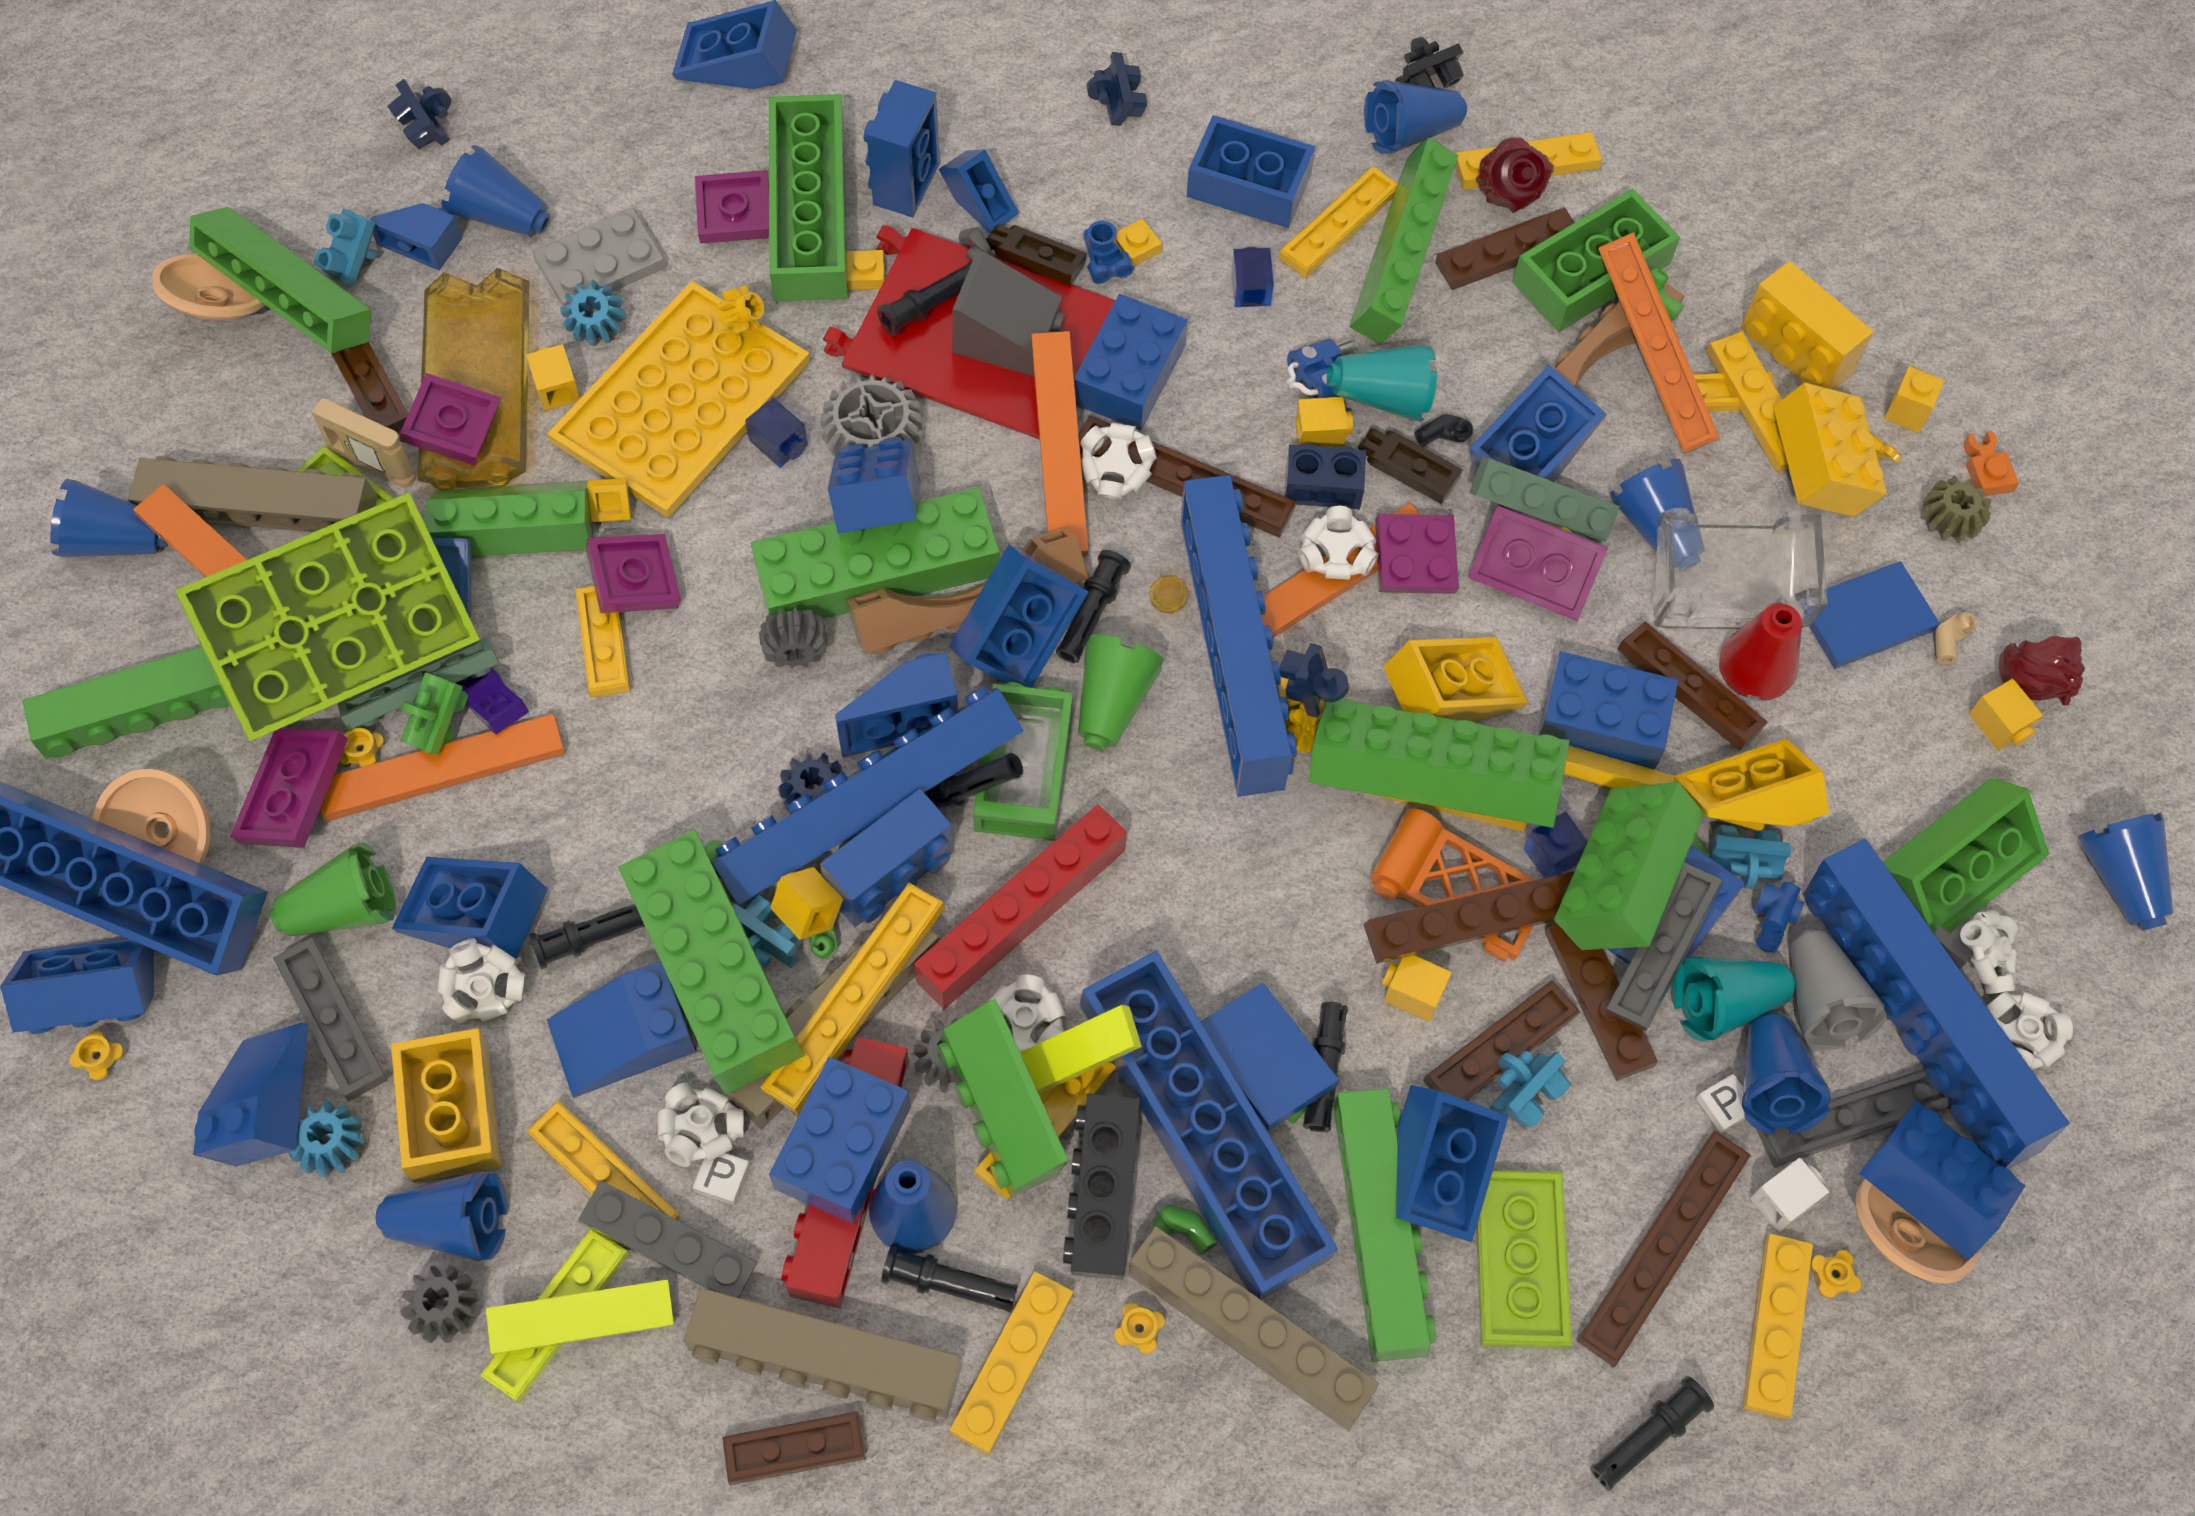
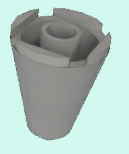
M1817 929L1801 932L1792 943L1790 950L1796 982L1795 989L1801 1034L1806 1039L1807 1044L1811 1048L1831 1050L1847 1047L1844 1040L1856 1035L1860 1041L1869 1038L1881 1029L1887 1020L1883 1002L1828 932Z

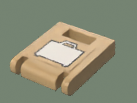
M323 397L320 399L311 413L329 449L345 461L400 487L408 488L414 483L416 476L403 445L399 444L400 438L396 431L359 415L340 403L336 404Z

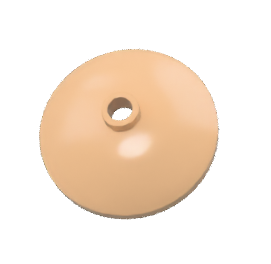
M195 253L166 259L158 264L152 273V287L157 296L173 309L198 319L208 321L232 320L251 315L265 306V304Z
M140 769L128 772L108 785L95 806L93 820L203 864L210 844L209 816L199 794L180 776L161 769ZM165 823H167L169 828L168 835H165L163 831Z
M1864 1179L1858 1187L1856 1209L1861 1226L1874 1247L1894 1266L1913 1277L1935 1283H1954L1960 1281L1974 1269L1979 1251L1968 1261L1868 1180Z

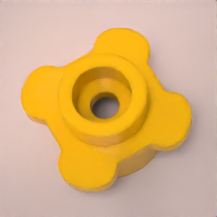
M353 728L346 731L344 736L348 738L339 762L343 765L349 763L358 764L361 767L377 763L376 753L384 745L382 735L377 732L371 734L364 728ZM364 746L362 751H357L358 747Z
M94 1031L78 1042L75 1051L70 1057V1063L76 1069L83 1068L89 1072V1077L92 1080L99 1081L108 1075V1068L113 1062L123 1057L124 1049L119 1043L112 1044L107 1041L102 1032ZM99 1052L101 1054L100 1057L94 1059V1054Z
M1840 1250L1835 1256L1824 1257L1817 1255L1811 1260L1810 1267L1814 1271V1280L1819 1293L1823 1297L1830 1299L1845 1291L1854 1294L1861 1288V1280L1855 1276L1852 1267L1854 1259L1849 1252ZM1832 1271H1838L1840 1274L1839 1278L1833 1277Z
M1136 1303L1127 1304L1122 1310L1124 1318L1121 1327L1114 1332L1116 1343L1120 1346L1129 1344L1137 1347L1145 1355L1153 1353L1157 1347L1155 1341L1157 1332L1165 1324L1163 1315L1158 1311L1151 1312L1146 1308L1139 1307ZM1142 1325L1144 1330L1139 1333L1135 1330V1327Z

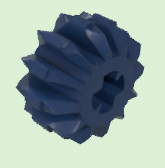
M808 751L803 762L791 758V770L781 771L780 778L783 784L778 787L779 796L782 799H786L784 801L785 809L790 812L787 805L806 793L812 799L825 791L822 784L842 772L841 764L838 761L829 763V757L825 752L817 760H813L812 754Z

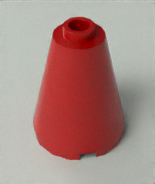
M1784 603L1772 604L1725 641L1720 652L1719 671L1726 684L1737 694L1744 697L1748 695L1761 697L1760 700H1771L1782 696L1792 687L1798 675L1802 618L1798 611Z

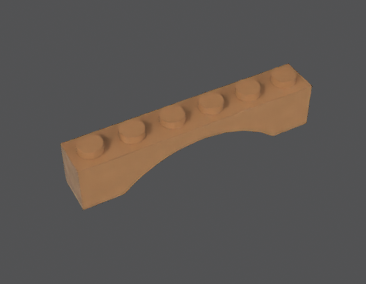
M1665 283L1666 294L1682 303L1684 295ZM1620 301L1616 305L1610 303L1603 311L1599 319L1600 322L1595 328L1591 325L1588 326L1580 336L1576 348L1573 351L1570 349L1565 350L1558 359L1555 370L1573 386L1576 387L1585 372L1600 358L1618 348L1637 343Z
M1068 527L1031 538L1022 550L1077 584L1088 580L1078 537ZM986 583L966 592L945 597H915L880 588L846 599L845 601L858 644L865 654L872 653L877 655L891 651L895 644L906 640L910 642L925 640L931 636V632L945 627L946 629L960 628Z

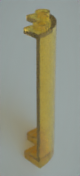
M500 268L492 271L478 285L443 272L424 290L421 384L425 374L428 373L501 397L500 407L475 466L418 448V481L432 484L438 490L476 488L491 485L505 486L512 479L526 472L528 360L526 354H528L530 281Z

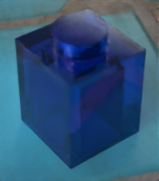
M1246 247L1244 249H1233L1231 277L1234 307L1271 306L1274 281L1270 248Z
M774 397L745 420L749 441L780 468L789 460L798 458L808 445L805 424Z
M1565 811L1556 816L1554 828L1538 826L1533 829L1524 851L1543 878L1560 875L1577 866L1588 841Z

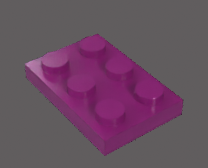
M1498 504L1468 578L1578 621L1608 547Z
M281 728L274 731L230 837L240 844L304 848L348 738L340 731Z

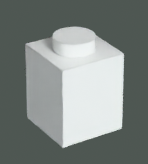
M1798 1158L1761 1186L1750 1199L1777 1232L1780 1233L1817 1205L1829 1191L1824 1186L1825 1182L1821 1174L1813 1166L1806 1165L1801 1158Z

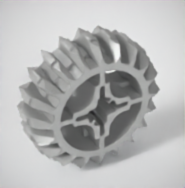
M871 373L869 380L862 381L856 375L855 384L850 385L843 381L840 386L841 391L831 390L830 401L824 402L820 423L823 429V440L829 445V451L832 453V456L841 452V448L848 445L862 444L864 448L879 445L878 443L881 440L892 437H900L902 441L912 440L913 450H915L914 444L920 443L922 438L921 431L924 427L921 405L919 401L915 400L912 389L905 390L901 380L891 385V379L888 375L881 381L876 380L873 373Z

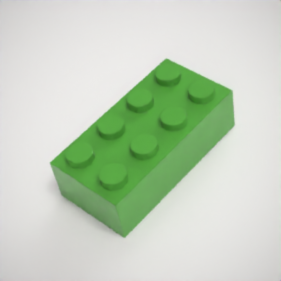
M1632 188L1520 255L1512 283L1558 332H1561L1618 297L1599 253V247L1634 232L1649 270L1653 268L1662 270L1671 264L1680 236Z
M1679 782L1610 789L1554 918L1555 922L1581 950L1650 946L1704 814Z

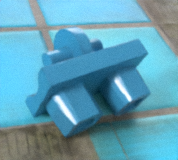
M345 208L342 209L341 214H330L326 229L327 233L334 237L330 249L322 247L317 251L314 261L315 265L334 278L346 284L355 285L364 258L376 259L378 251L368 247L375 222Z
M1721 825L1715 836L1709 858L1733 875L1742 876V881L1745 882L1744 888L1753 889L1757 878L1782 879L1785 862L1791 854V845L1787 842H1781L1777 831L1763 830L1756 832L1754 839L1740 837V831L1735 826Z
M756 894L743 908L734 904L733 907L763 967L768 966L772 959L770 955L763 951L765 950L792 968L799 960L797 948L802 940H799L783 922L776 930L766 925L775 914L770 908L771 903Z
M1525 1050L1518 1058L1509 1053L1503 1054L1498 1060V1065L1503 1074L1497 1079V1083L1505 1090L1490 1105V1108L1509 1115L1523 1128L1535 1126L1545 1113L1533 1098L1536 1093L1541 1090L1549 1100H1556L1571 1086V1083L1560 1069L1566 1060L1559 1052H1554L1550 1057L1540 1053L1535 1058Z

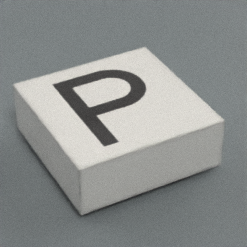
M1734 1074L1701 1092L1696 1097V1100L1720 1134L1745 1120L1742 1108L1743 1086Z
M726 1153L709 1162L704 1159L692 1189L695 1193L735 1206L751 1166L750 1162Z

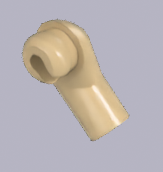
M1970 612L1956 613L1936 627V655L1939 664H1953L1958 660L1956 643L1968 636L1977 627V620Z

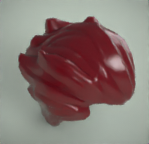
M1508 138L1501 141L1493 151L1481 160L1476 182L1480 191L1487 196V203L1509 208L1512 213H1515L1541 197L1554 172V165L1546 155L1530 146L1524 139Z
M2050 636L2039 643L2027 640L2022 641L2018 647L2016 643H2010L2000 654L1998 665L2000 679L2003 684L2014 679L2030 700L2042 701L2058 698L2062 705L2069 706L2071 697L2078 695L2084 679L2082 677L2083 672H2085L2081 657L2082 641L2076 636Z

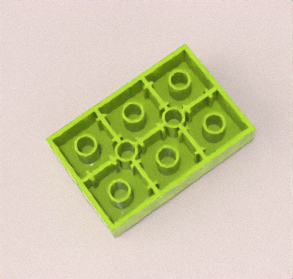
M410 492L175 590V596L248 743L480 640Z

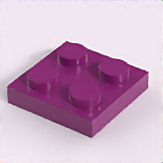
M767 170L695 176L697 224L700 244L769 238V177Z
M426 373L400 432V442L475 466L500 407L501 397Z
M1377 515L1375 518L1377 553H1379L1377 559L1379 592L1455 594L1458 591L1459 580L1454 515Z
M665 534L594 537L587 539L585 548L600 613L678 608L681 599Z

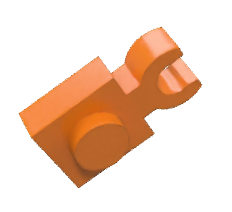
M1987 431L1982 439L1984 445L1976 442L1974 434H1969L1963 446L1965 452L1971 457L1966 467L1974 488L1984 487V494L1982 496L2014 492L2019 482L2007 452L1996 453L1994 449L1997 445L1996 435L1992 431Z

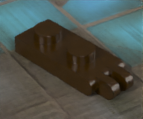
M999 224L995 225L991 234L986 238L998 258L1068 286L1072 285L1086 263L1087 253L1017 225H1013L1010 228Z
M1371 428L1365 435L1366 439H1363L1358 445L1359 450H1366L1367 462L1371 466L1441 505L1461 478L1463 471L1458 466L1391 430H1387L1384 434Z

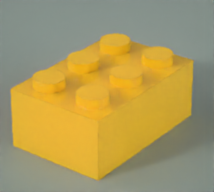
M1790 260L1759 284L1741 325V329L1746 332L1752 341L1761 345L1780 365L1785 366L1796 375L1802 383L1805 382L1832 390L1853 374L1874 333L1871 328Z
M1804 382L1773 406L1798 504L1855 517L1887 495L1883 472L1879 466L1874 448V439L1870 433L1861 397Z
M479 1028L392 1043L391 1050L401 1166L413 1183L500 1168L501 1158L489 1045Z

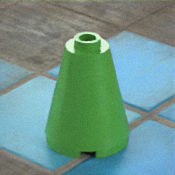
M1094 634L1089 637L1085 648L1078 734L1085 738L1084 745L1096 750L1106 751L1107 746H1116L1160 674L1164 660L1158 653L1141 644L1136 643L1135 647L1132 648L1122 645L1123 638Z
M366 843L353 845L277 896L273 901V908L270 909V918L274 927L279 932L283 931L291 937L384 924L394 920L395 916L389 914L390 910L396 909L393 886L384 865L375 867L370 857L376 855L373 848Z

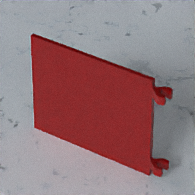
M882 225L876 236L880 240L877 250H883V253L886 255H898L855 338L848 337L843 331L835 327H829L823 337V341L827 342L824 352L835 357L845 356L841 363L842 368L866 377H870L871 373H873L878 381H881L888 375L891 379V385L901 380L905 390L912 389V392L916 395L1040 440L1035 377L952 352L953 307L958 295L930 310L925 320L921 322L914 321L901 328L900 334L896 336H891L885 331L877 315L878 306L882 304L890 305L903 298V293L907 290L915 289L919 291L962 268L972 260L966 258V252L970 249L968 247L915 228H911L908 236L903 237L894 228ZM996 258L1062 297L1061 313L1066 314L1062 332L1070 331L1074 378L1116 300L1074 285H1065Z

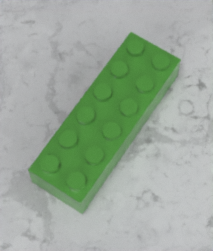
M841 94L769 97L770 280L774 301L848 298L845 136Z
M979 487L919 501L917 518L913 521L839 534L836 523L832 522L750 542L768 615H778L779 609L792 611L796 607L798 611L810 609L813 615L822 616V619L849 613L846 599L880 588L903 595L919 596L989 579L1000 560V552Z
M1342 698L1336 702L1325 703L1313 742L1308 783L1554 828L1569 740L1559 739L1552 735L1520 732L1508 727L1497 728L1475 724L1469 720L1458 721L1436 717L1429 713L1397 710L1385 705L1375 706L1358 703Z
M694 829L618 866L711 1072L725 1095L805 1056L696 830Z

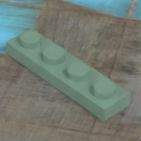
M1485 456L1481 460L1469 491L1470 494L1558 526H1565L1569 530L1603 542L1607 541L1620 506Z
M485 637L338 703L340 717L347 731L356 727L367 728L375 724L380 719V716L393 710L396 712L403 711L401 710L403 701L414 703L425 672L454 683L469 676L477 678L485 675L491 670L493 665L499 663L488 637Z

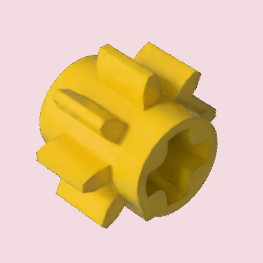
M747 285L722 292L725 300L720 302L717 308L718 317L724 326L733 328L735 335L760 328L757 320L764 315V304L757 293L749 292Z

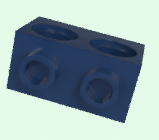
M1308 443L1300 445L1289 444L1284 496L1296 501V505L1320 507L1345 506L1350 509L1360 510L1365 487L1366 450H1356L1347 446L1330 448L1317 447ZM1300 471H1308L1311 474H1304ZM1338 474H1347L1350 477H1343Z

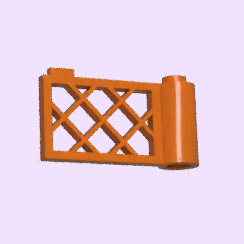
M1416 808L1406 811L1370 875V881L1374 885L1373 889L1379 896L1388 900L1405 898L1419 907L1535 880L1447 831L1437 818L1430 813ZM1445 844L1461 853L1464 865L1445 869L1440 855ZM1435 863L1437 871L1430 872ZM1488 867L1495 871L1500 885L1481 889L1475 870ZM1467 872L1473 892L1454 896L1448 876ZM1440 878L1446 898L1434 901L1421 894L1419 890L1424 882ZM1533 926L1516 930L1518 936L1513 945L1499 938L1498 935L1478 940L1485 944L1482 949L1483 951L1502 962H1505L1507 957L1515 960Z

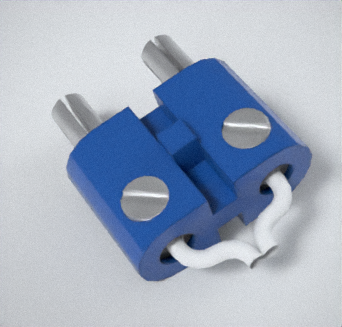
M1325 339L1290 351L1287 355L1288 372L1290 374L1287 384H1289L1290 388H1299L1309 399L1341 397L1335 395L1332 387L1327 385V370L1329 365L1334 363L1338 356L1354 351V342L1348 339L1335 344L1333 340Z

